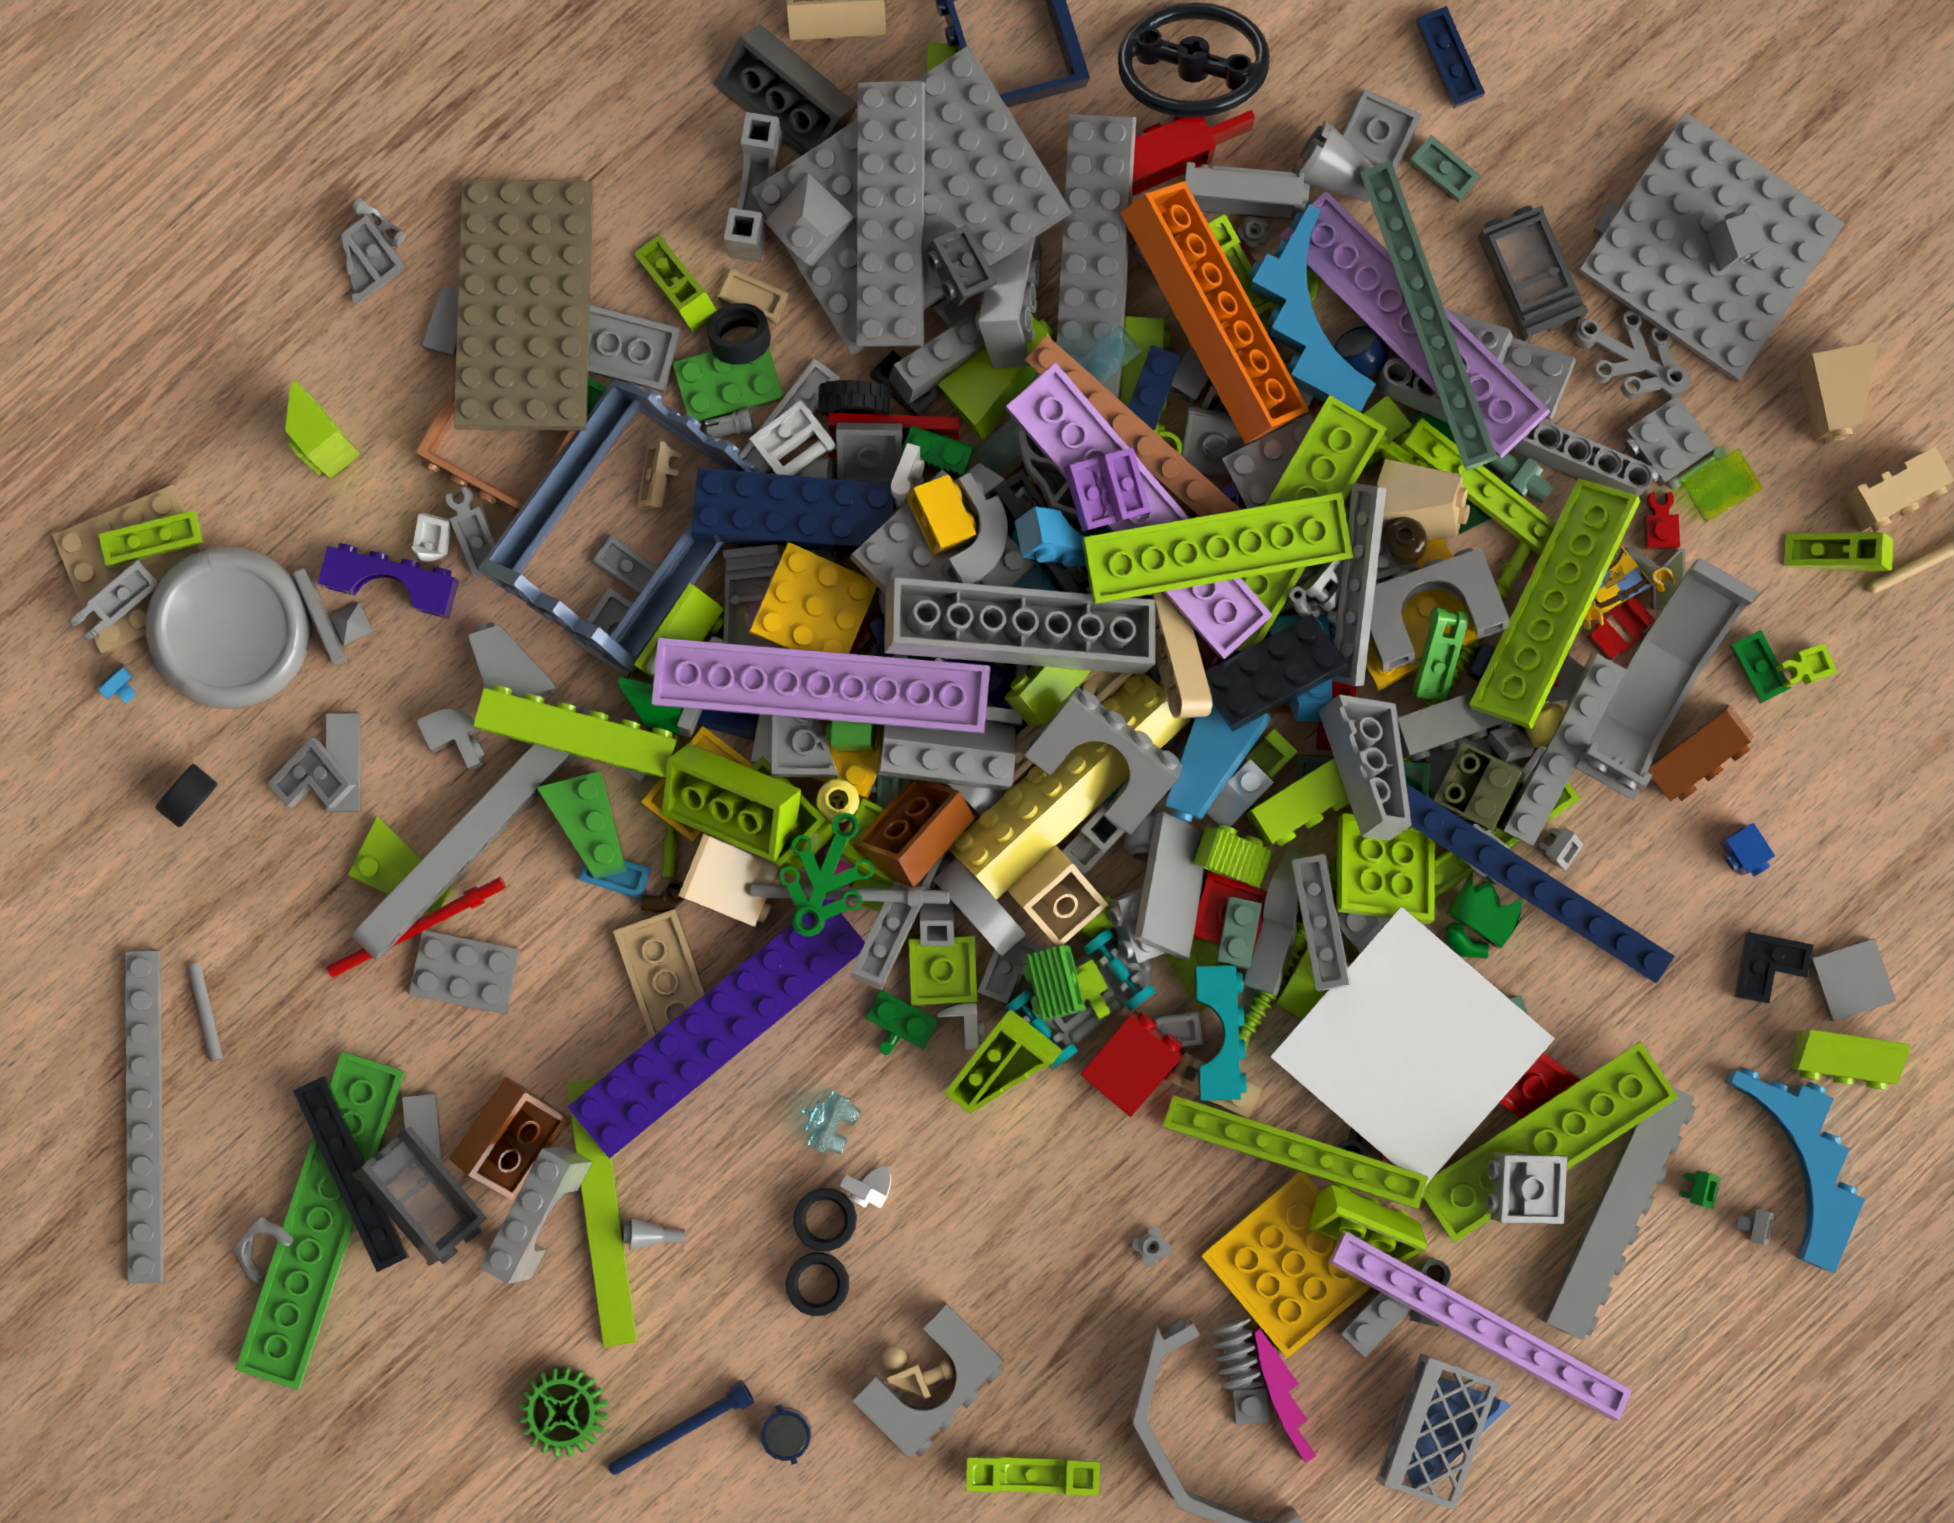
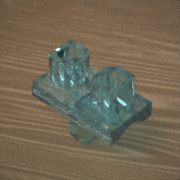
M834 1091L831 1092L827 1103L818 1099L813 1111L803 1108L801 1114L809 1117L804 1130L813 1133L808 1146L824 1154L826 1151L842 1154L847 1144V1137L835 1132L840 1120L853 1126L857 1122L861 1110L850 1103L849 1098Z

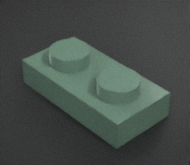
M1432 135L1427 138L1409 160L1414 167L1458 203L1481 176Z
M1234 897L1227 899L1215 963L1243 969L1250 968L1262 903Z

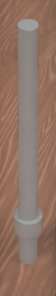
M751 885V897L792 898L786 885ZM800 885L806 898L810 899L814 889L813 886ZM909 886V889L840 887L826 893L824 900H841L846 892L854 890L860 893L862 901L906 902L909 906H923V903L949 904L950 891L924 890L923 886H915L914 888ZM850 894L846 897V900L859 901L855 894Z

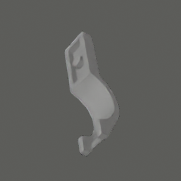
M1289 846L1270 882L1264 904L1263 924L1252 955L1250 968L1247 970L1243 983L1247 988L1275 996L1278 994L1297 935L1296 919L1299 897L1292 860L1310 857L1297 853L1298 850Z

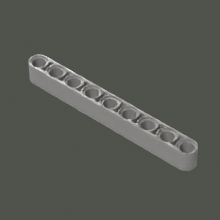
M1392 358L1387 361L1376 380L1377 389L1385 396L1389 395L1393 400L1448 423L1440 397L1402 359ZM1388 374H1395L1399 377L1400 382L1391 380ZM1418 386L1427 388L1430 395L1421 393ZM1542 420L1511 449L1577 479L1581 478L1638 495V497L1648 488L1653 479L1652 470L1645 463L1546 420ZM1538 438H1544L1550 446L1542 445ZM1568 451L1577 453L1579 460L1572 458ZM1598 463L1606 465L1609 473L1602 471ZM1628 476L1636 478L1639 486L1631 483Z
M533 745L359 925L351 938L375 960L382 957L540 793L536 787L547 785L575 755Z

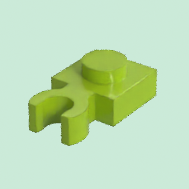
M1825 643L1792 655L1794 660H1787L1776 667L1777 671L1787 669L1791 673V679L1783 683L1784 687H1791L1803 680L1806 686L1838 673Z

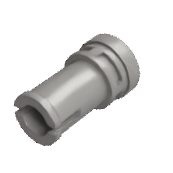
M749 407L733 411V414L709 420L705 419L707 433L715 438L735 433L741 435L743 433L755 432Z

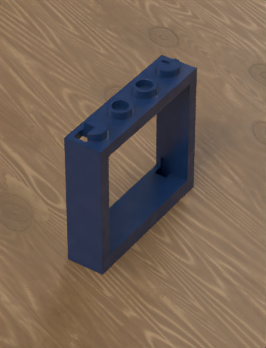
M935 0L938 14L940 17L945 16L948 26L945 28L947 43L949 47L954 46L957 53L967 46L953 3L958 0ZM1045 0L1069 76L999 94L1007 108L1086 87L1090 76L1066 0Z

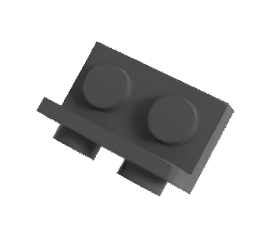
M967 224L933 239L926 249L928 265L933 271L938 273L942 281L943 293L947 299L953 301L955 307L962 305L966 299L994 287L997 283Z

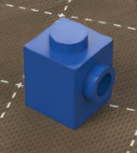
M1754 823L1744 826L1720 842L1727 853L1724 856L1726 863L1733 872L1738 871L1741 876L1750 872L1753 877L1770 867L1767 861L1775 857V854Z

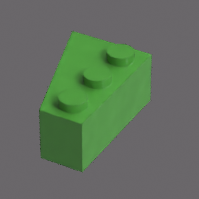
M601 771L536 787L595 879L627 872L605 778Z

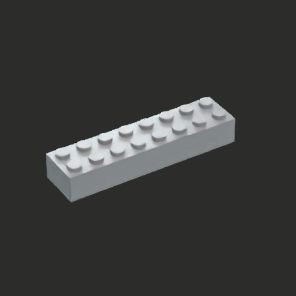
M894 577L886 588L884 653L1145 674L1155 665V600L1125 598L1093 604L1091 594Z

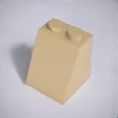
M1877 341L1813 353L1798 366L1814 442L1825 440L1826 445L1843 442L1845 437L1853 435L1852 431L1862 424L1878 351Z
M1385 459L1376 485L1387 488L1381 536L1384 538L1385 530L1390 523L1404 517L1413 518L1420 522L1426 531L1427 540L1456 536L1460 525L1466 524L1470 511V505L1466 504L1468 490L1463 487L1462 475Z
M703 834L678 896L757 928L760 922L766 923L772 906L767 904L769 900L767 897H751V885H781V868L775 863Z
M1057 846L1053 847L1007 890L1010 896L1056 947L1064 945L1108 906L1100 894Z

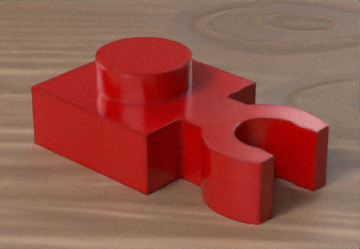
M1672 492L1665 494V505L1656 503L1655 493H1650L1647 497V505L1653 512V515L1644 517L1645 550L1678 549L1680 547L1679 514L1669 515V509L1674 503Z

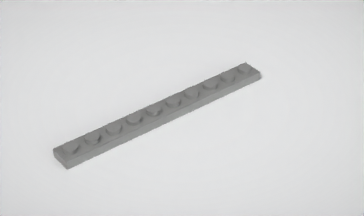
M161 951L125 952L128 1284L164 1282Z

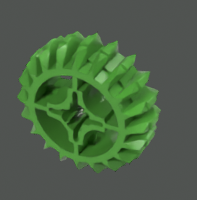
M554 1366L551 1370L552 1378L549 1377L546 1371H542L539 1373L542 1384L535 1379H531L528 1383L534 1392L529 1390L522 1391L521 1396L528 1399L529 1403H519L518 1409L527 1411L528 1415L519 1417L518 1422H529L530 1427L524 1429L522 1434L526 1436L534 1432L536 1437L530 1442L533 1447L540 1440L545 1442L541 1448L542 1453L546 1454L552 1445L554 1446V1457L561 1456L562 1447H565L568 1457H571L575 1452V1444L579 1451L584 1452L587 1450L584 1439L591 1444L597 1442V1438L592 1433V1430L598 1433L604 1431L605 1427L597 1423V1420H606L608 1414L598 1412V1408L607 1406L608 1401L604 1399L597 1401L595 1396L600 1395L604 1390L602 1387L594 1391L591 1390L590 1386L596 1380L593 1376L585 1383L581 1381L585 1374L583 1369H580L575 1377H571L572 1366H566L564 1375L561 1376L558 1366ZM556 1384H566L575 1387L576 1390L568 1398H560L555 1393L552 1394L547 1388ZM584 1396L589 1406L587 1425L581 1422L582 1419L576 1410L578 1403ZM540 1397L544 1400V1404L549 1410V1418L543 1426H541L537 1416V1404ZM574 1399V1402L567 1411L570 1418L566 1420L564 1416L552 1424L559 1411L558 1407H556L557 1403L563 1406ZM557 1425H566L571 1430L574 1429L578 1432L579 1435L572 1438H557L549 1433Z

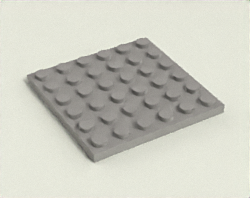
M1685 112L1577 272L1733 381L1738 382L1845 223ZM1743 209L1744 213L1756 210L1769 248L1749 262L1720 271L1707 234L1716 228V222L1725 219L1724 215Z

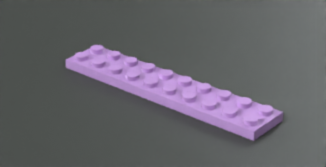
M1324 191L1311 204L1321 211L1311 232L1306 265L1439 396L1388 251L1327 191ZM1291 224L1279 235L1281 240L1283 238L1288 241L1294 233V230L1290 229ZM1444 307L1496 454L1503 458L1550 411Z
M1057 363L1052 364L1004 407L1066 480L1065 466L1129 448ZM1136 456L1151 512L1107 524L1106 526L1111 532L1190 518ZM1241 578L1163 592L1220 659H1225L1272 616L1270 611Z
M658 638L652 705L984 733L990 666Z

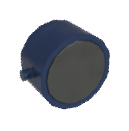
M1359 326L1347 331L1333 346L1344 360L1365 377L1378 372L1389 358L1384 346L1386 343L1369 326Z
M782 1404L776 1405V1411L763 1424L761 1443L765 1451L773 1458L781 1461L790 1460L791 1465L798 1463L797 1458L806 1451L812 1437L811 1425L807 1417L800 1411L792 1408L783 1409Z

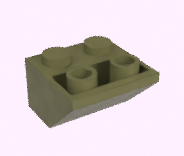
M1462 742L1434 801L1497 833L1526 774L1522 770Z

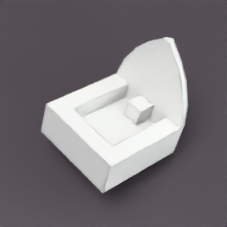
M427 513L418 514L414 542L411 547L413 554L424 562H431L447 555L452 530L450 519Z
M977 1002L958 1004L938 1013V1018L964 1017L966 1050L978 1049L979 1042L985 1041L984 1022H978Z
M887 1165L878 1167L869 1173L862 1182L846 1174L840 1186L851 1192L848 1198L866 1208L869 1202L881 1208L890 1191L891 1175L889 1167Z

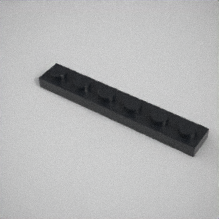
M326 1076L294 1090L293 1092L376 1272H380L409 1258L392 1219L363 1184L352 1175L366 1162Z

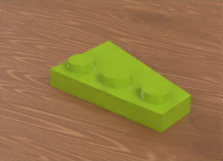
M377 816L348 875L389 895L422 859ZM449 886L425 913L429 914L444 906L452 888Z

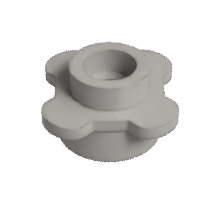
M1151 1227L1146 1235L1142 1238H1135L1132 1243L1133 1249L1140 1252L1143 1257V1264L1148 1267L1154 1266L1159 1258L1169 1256L1172 1252L1171 1245L1163 1240L1161 1237L1162 1232L1157 1227ZM1150 1244L1155 1245L1154 1250L1149 1249Z

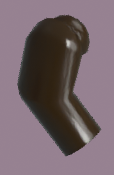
M678 880L670 882L668 887L659 896L642 894L641 911L665 913L675 909L684 901L683 898L678 896L683 883Z

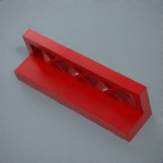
M829 413L828 416L829 436L835 444L837 423L902 424L903 437L909 433L912 425L938 435L952 436L953 440L959 441V417ZM836 448L830 453L828 452V457L837 458Z

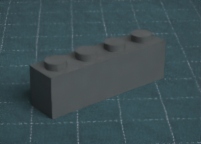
M1475 691L1398 717L1403 758L1410 756L1411 762L1430 756L1428 749L1439 746L1441 752L1459 746L1457 740L1459 738L1468 736L1469 741L1487 736V728L1496 726L1497 730L1501 728L1506 729L1517 724L1473 710L1469 705Z

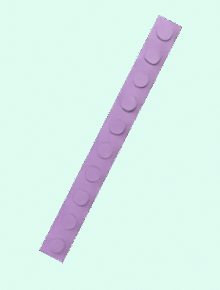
M1348 1232L1341 1233L1328 1263L1613 1421L1620 1420L1631 1394V1389Z

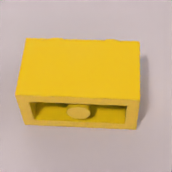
M949 474L914 487L906 497L933 557L967 545L975 537V520L971 513L966 512L962 503V492L957 483L952 482Z

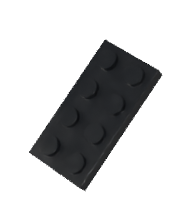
M1311 614L1205 671L1212 702L1233 732L1346 671L1347 663L1314 615Z

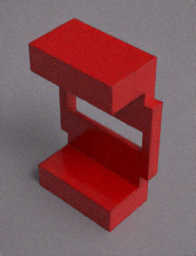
M1633 596L1621 607L1616 606L1603 618V625H1600V622L1596 624L1597 628L1587 638L1606 659L1611 660L1619 652L1623 654L1644 635L1642 631L1649 627L1655 619ZM1611 615L1634 638L1629 644L1608 623L1607 619Z

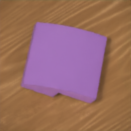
M1133 447L1064 467L1082 532L1151 512Z

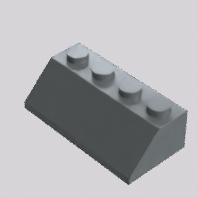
M761 24L739 37L714 83L748 112L778 117L783 141L801 156L843 129L858 106L856 102Z

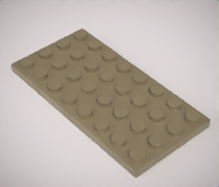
M462 180L454 408L455 430L587 431L592 181Z

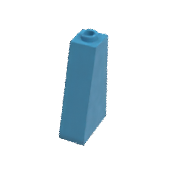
M1213 702L1211 712L1207 717L1195 718L1180 761L1183 767L1178 780L1171 788L1166 802V806L1173 811V817L1186 822H1191L1192 817L1200 820L1203 819L1268 726L1271 719L1268 713L1233 732Z

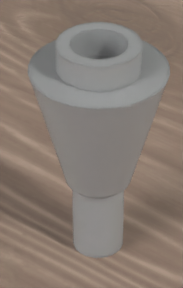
M633 1217L630 1219V1224L624 1223L623 1244H629V1250L658 1245L663 1242L684 1243L685 1230L663 1229L662 1226Z

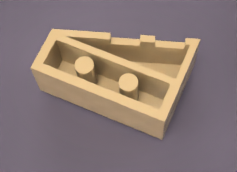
M1933 447L1893 470L1881 474L1878 478L1867 484L1864 483L1858 486L1842 499L1861 532L1870 527L1876 532L1892 523L1889 517L1897 512H1900L1903 517L1920 508L1917 502L1928 496L1930 501H1933L1948 492L1946 486L1952 483L1954 478L1937 448Z

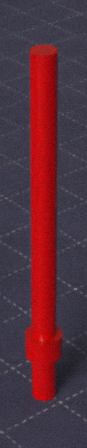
M498 877L479 888L474 886L464 891L462 897L419 918L392 947L469 907L474 909L484 904V899L506 889L504 880ZM361 948L327 966V970L330 976L334 978L373 957Z

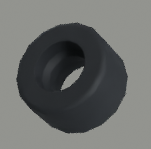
M192 764L166 792L155 808L177 827H182L217 787V782L198 766Z

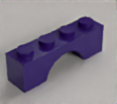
M338 543L337 548L327 546L318 584L323 588L355 596L365 584L372 580L392 578L404 583L411 596L412 607L415 610L446 619L450 618L459 581L451 576L452 571L434 566L432 571L420 569V563L408 559H401V563L388 561V555L375 551H370L369 556L357 553L358 548L343 543Z

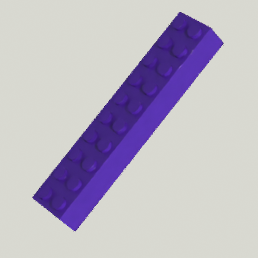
M823 900L821 907L833 902L831 900ZM806 913L802 921L806 926H812L815 923V916L811 913ZM842 913L826 919L824 928L814 936L799 934L791 923L574 1100L567 1108L610 1159L858 956L865 941Z

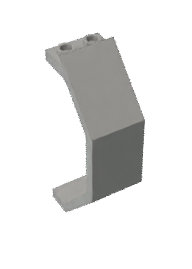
M1697 559L1691 565L1640 642L1625 668L1627 671L1575 768L1634 801L1639 790L1646 787L1652 775L1648 773V770L1659 744L1699 674L1747 605L1752 603L1758 591L1705 560Z
M1182 1318L1165 1326L1164 1328L1167 1333L1163 1335L1160 1334L1154 1324L1131 1414V1421L1178 1507L1217 1523H1303L1295 1509L1286 1512L1272 1521L1263 1522L1190 1493L1183 1487L1148 1423V1412L1162 1358L1197 1338L1200 1334L1191 1320L1184 1322Z

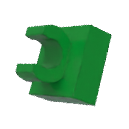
M1698 1170L1696 1175L1684 1173L1683 1178L1692 1180L1694 1186L1690 1192L1680 1190L1679 1195L1690 1199L1692 1204L1713 1209L1721 1177Z

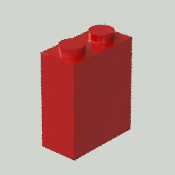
M1135 1009L1080 1074L1130 1118L1185 1054L1181 1049L1182 1043L1170 1033L1164 1035L1155 1027L1157 1023L1150 1015L1143 1011L1138 1013Z

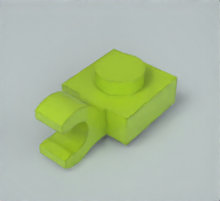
M1092 959L1077 967L1076 973L1084 1002L1089 1001L1098 1020H1101L1111 1015L1100 994L1108 990V987Z

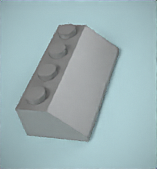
M985 722L984 733L882 725L876 775L1008 791L1013 785L1016 757L1015 725Z

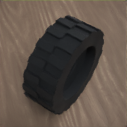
M835 380L821 383L818 390V413L827 417L829 413L889 415L890 387L882 383L862 380Z

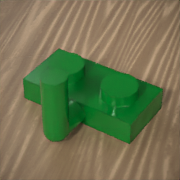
M883 990L879 991L865 1018L888 1030L883 1043L879 1046V1050L883 1055H890L893 1052L900 1037L924 1049L939 1022L938 1019Z

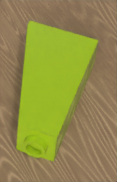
M1033 316L1034 339L1033 342H1027L1029 353L1046 335L1051 338L1054 334L1043 319L1037 321ZM984 347L938 383V386L946 401L980 439L984 441L1007 413L1004 407L1028 386L1038 372L1032 366L993 368L987 348Z

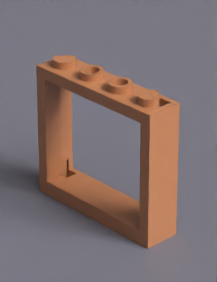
M454 384L415 452L422 459L420 465L436 474L441 469L451 475L448 480L461 488L468 485L479 490L478 497L492 505L495 504L496 500L508 506L505 511L515 517L525 504L524 502L434 454L454 420ZM577 431L568 432L544 476Z

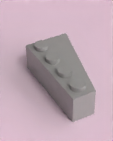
M1038 236L990 266L997 283L994 287L980 293L981 311L976 313L975 324L977 332L982 333L993 368L1031 366L1024 359L1030 354L1027 342H1033L1034 339L1031 313H1036L1037 308L1035 286H1039L1042 248Z
M1338 695L1318 712L1362 837L1391 840L1412 825L1396 704Z

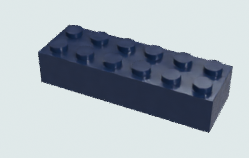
M697 467L692 536L693 540L759 546L778 544L786 547V544L790 542L806 550L854 553L893 516L895 498L891 493V484Z

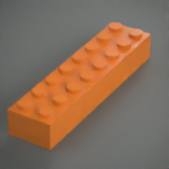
M1183 181L1146 193L1122 210L1120 214L1127 225V229L1136 241L1142 257L1149 265L1159 288L1163 291L1173 310L1174 316L1182 326L1190 345L1195 350L1206 375L1214 385L1222 404L1227 409L1244 443L1247 444L1266 436L1310 412L1186 182Z

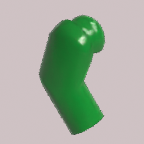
M1453 922L1447 926L1445 940L1460 957L1488 958V942L1471 941L1464 932L1463 925Z

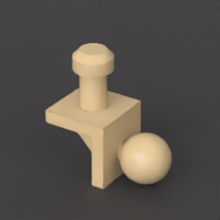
M897 1346L888 1348L882 1357L884 1366L888 1370L895 1372L888 1375L889 1384L920 1395L924 1399L931 1396L928 1385L944 1378L948 1381L953 1379L955 1375L951 1362L948 1360L939 1362L940 1366L926 1372H922L919 1363L904 1368L907 1363V1355L902 1348Z

